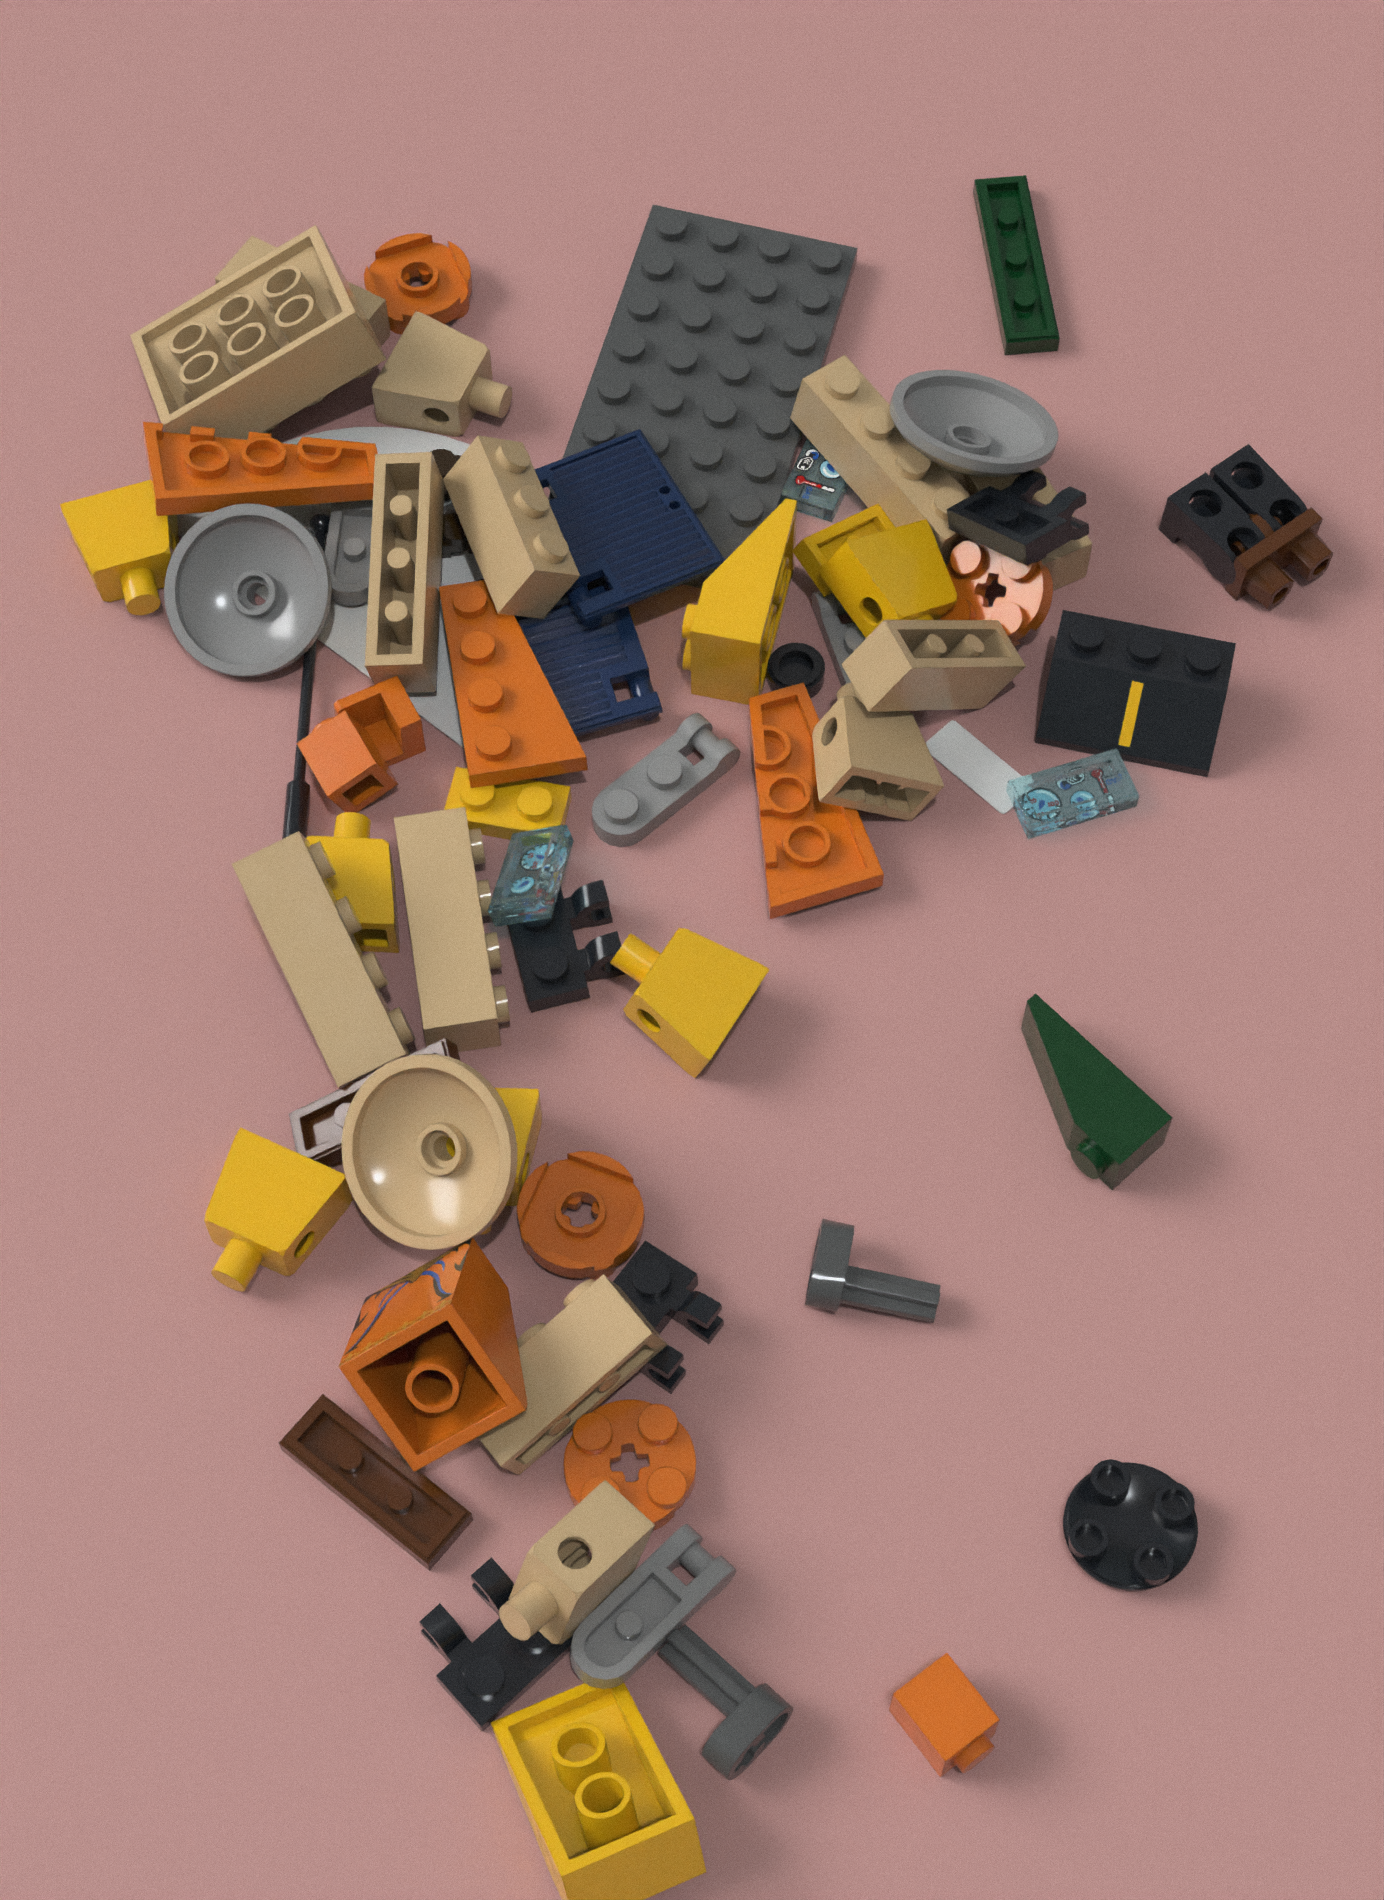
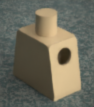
M415 311L372 385V394L377 422L458 437L465 433L477 411L503 418L512 400V387L492 381L490 350L485 344L423 313Z
M852 682L847 683L837 691L836 697L838 701L815 725L812 733L819 801L912 821L944 787L942 778L915 718L909 711L868 712L865 705L856 697Z
M604 1480L540 1538L526 1554L509 1600L499 1609L500 1620L505 1629L513 1637L521 1641L528 1640L539 1631L551 1643L561 1645L573 1635L580 1623L635 1571L655 1524L611 1484ZM589 1549L591 1551L592 1558L587 1554Z

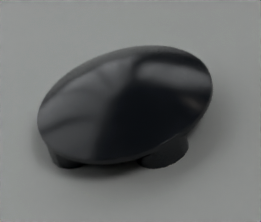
M1113 1459L1101 1461L1094 1466L1091 1473L1086 1475L1075 1486L1067 1500L1063 1517V1530L1068 1549L1074 1560L1088 1575L1109 1587L1126 1591H1143L1162 1586L1183 1571L1195 1551L1198 1537V1522L1194 1509L1195 1501L1193 1494L1186 1486L1177 1483L1167 1474L1151 1466L1130 1462L1122 1463Z

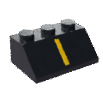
M1063 610L1035 743L1208 777L1228 690L1236 643Z

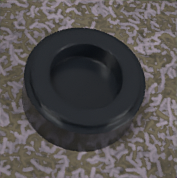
M788 643L780 646L771 654L768 660L767 681L772 691L804 682L808 694L812 698L823 687L825 662L822 655L812 646L804 643Z

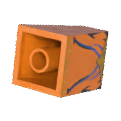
M474 1238L455 1246L365 1298L338 1367L414 1472L527 1409L528 1403L509 1289Z

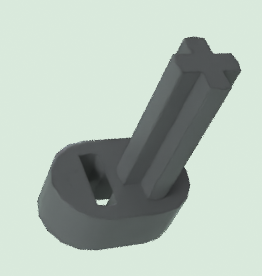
M822 1219L805 1298L806 1306L837 1312L840 1303L926 1322H934L940 1299L941 1285L849 1266L855 1226Z
M686 1624L680 1630L676 1628L667 1637V1643L659 1650L658 1655L726 1716L725 1720L707 1740L702 1750V1756L729 1781L735 1779L751 1765L782 1731L792 1715L793 1707L768 1684L764 1683L755 1688Z

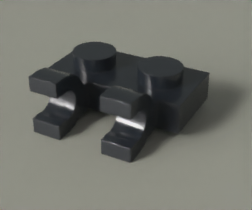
M1031 470L1018 476L1012 485L1003 490L988 486L948 508L949 529L1028 566L1031 563L1044 559L1047 554L1068 543L1070 540L1075 541L1089 534V524L1072 516L1075 510L1087 503L1086 493L1069 486L1060 491L1050 503L1045 505L1032 499L1037 491L1047 486L1046 476Z
M603 880L581 886L568 898L563 897L560 883L555 894L545 895L543 893L544 888H540L534 894L524 899H515L513 896L502 898L531 1013L590 998L587 981L625 975L624 972L610 963L621 947L617 931L596 937L584 949L580 950L577 949L573 930L578 928L613 923L609 899ZM545 898L550 899V903L545 908L531 907L533 911L530 919H528L530 915H526L527 913L530 914V912H527L529 908L506 911L511 906L535 903Z
M646 1240L613 1281L625 1292L659 1334L673 1318L698 1338L710 1344L724 1325L723 1319L717 1316L722 1310V1305L704 1293L693 1291L698 1285L697 1273ZM667 1345L638 1371L672 1394L686 1375V1369L680 1366L684 1356L673 1347Z
M491 1557L471 1575V1579L474 1581L472 1588L499 1616V1609L509 1600L514 1583ZM440 1603L419 1621L420 1626L423 1628L421 1634L449 1663L436 1675L437 1682L482 1732L491 1724L490 1722L495 1721L570 1652L573 1638L572 1635L561 1645L553 1644L537 1631L528 1640L521 1641L513 1637L505 1629L499 1618L472 1643L458 1623Z

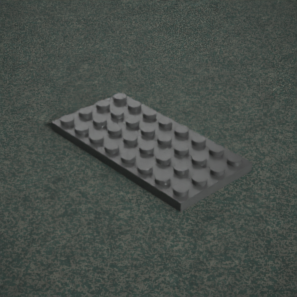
M653 205L563 458L641 429L726 560L782 503L803 436L802 431L790 417L802 379L825 365L857 262L858 248ZM551 492L548 497L549 501L555 499ZM712 573L692 580L690 582H687L683 585H688L702 589L703 582Z

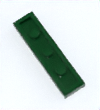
M1027 176L975 179L973 195L1004 354L1016 355L1058 351L1060 337Z

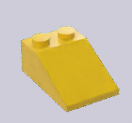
M785 499L703 582L698 604L688 603L682 625V638L687 639L682 669L691 671V694L749 705L750 697L762 694L767 676L768 660L773 653L795 567V555L792 550L796 545L797 500Z
M583 1683L490 1722L550 1875L562 1900H644L706 1873L695 1818L625 1683L607 1689L591 1687Z

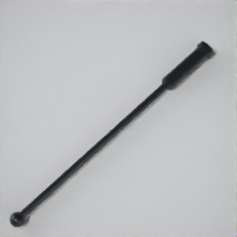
M318 513L311 518L310 529L324 551L325 536L328 534L330 517L326 514ZM317 639L304 654L296 743L309 735ZM297 744L294 776L286 788L282 839L298 831L305 838L307 834L310 785L305 781L307 761Z

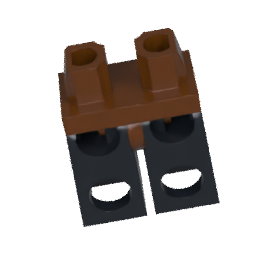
M1249 444L1211 468L1209 475L1205 472L1167 498L1159 530L1173 544L1182 540L1203 560L1207 570L1213 577L1227 584L1225 590L1236 601L1249 593L1268 610L1284 600L1292 589L1294 581L1283 569L1291 565L1306 581H1312L1327 570L1333 556L1330 548L1317 535L1323 518L1312 507L1307 509L1300 497Z

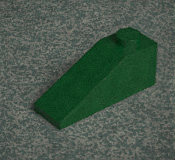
M1035 993L1027 1000L1021 1030L1065 1145L1071 1152V1157L1076 1166L1086 1176L1092 1179H1101L1113 1190L1164 1144L1173 1117Z

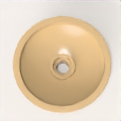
M419 1054L402 1057L385 1064L369 1076L361 1085L345 1117L342 1132V1162L345 1177L355 1202L366 1218L379 1231L403 1245L417 1249L436 1250L457 1246L477 1237L497 1219L513 1189L517 1170V1142L511 1117L502 1098L483 1075L468 1064L449 1056ZM449 1137L455 1145L454 1157L447 1151L446 1143Z

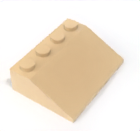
M316 225L130 335L161 423H163V428L166 432L190 434L191 426L215 428V437L248 440L249 432L267 433L273 430L281 421L307 406L319 403L330 392L354 378H360L368 374L373 367L386 360L368 319Z

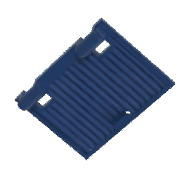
M641 429L535 469L542 488L548 487L555 498L549 501L550 507L580 574V577L565 593V596L583 626L595 628L601 624L602 616L710 574L725 561ZM603 577L611 590L592 597L587 583Z
M603 577L594 580L595 588L588 589L592 597L611 590ZM565 594L544 619L515 616L576 737L641 718L644 721H651L657 718L659 713L663 712L657 691L654 692L650 680L649 667L628 606L602 616L601 624L595 628H588L582 625ZM627 680L632 698L617 702L612 684Z

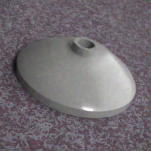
M931 370L910 375L895 387L890 402L891 418L904 439L934 463L963 475L974 477H1009L1024 474L1045 464L1052 457L1058 441L1056 423L1047 410L1036 400L1004 382L975 373L956 370Z
M249 503L218 509L196 522L176 546L167 567L164 585L166 613L172 630L181 645L203 665L218 672L239 677H257L280 671L304 655L314 644L325 625L332 596V581L327 558L310 530L293 516L279 509ZM261 586H266L268 598L263 604L257 605L254 599L255 592Z

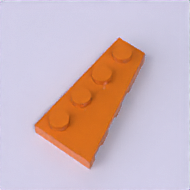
M143 422L144 444L157 516L214 512L227 506L246 503L283 507L373 500L375 454H378L376 444L302 437L296 445L281 443L277 439L272 438V434L249 432L248 440L215 437V428L191 426L190 434L163 432V423Z
M484 580L440 586V599L471 788L588 770L587 757L515 616L498 614Z
M804 682L750 697L748 711L770 919L883 886L884 873L858 811L819 801L812 733L815 725L820 720Z

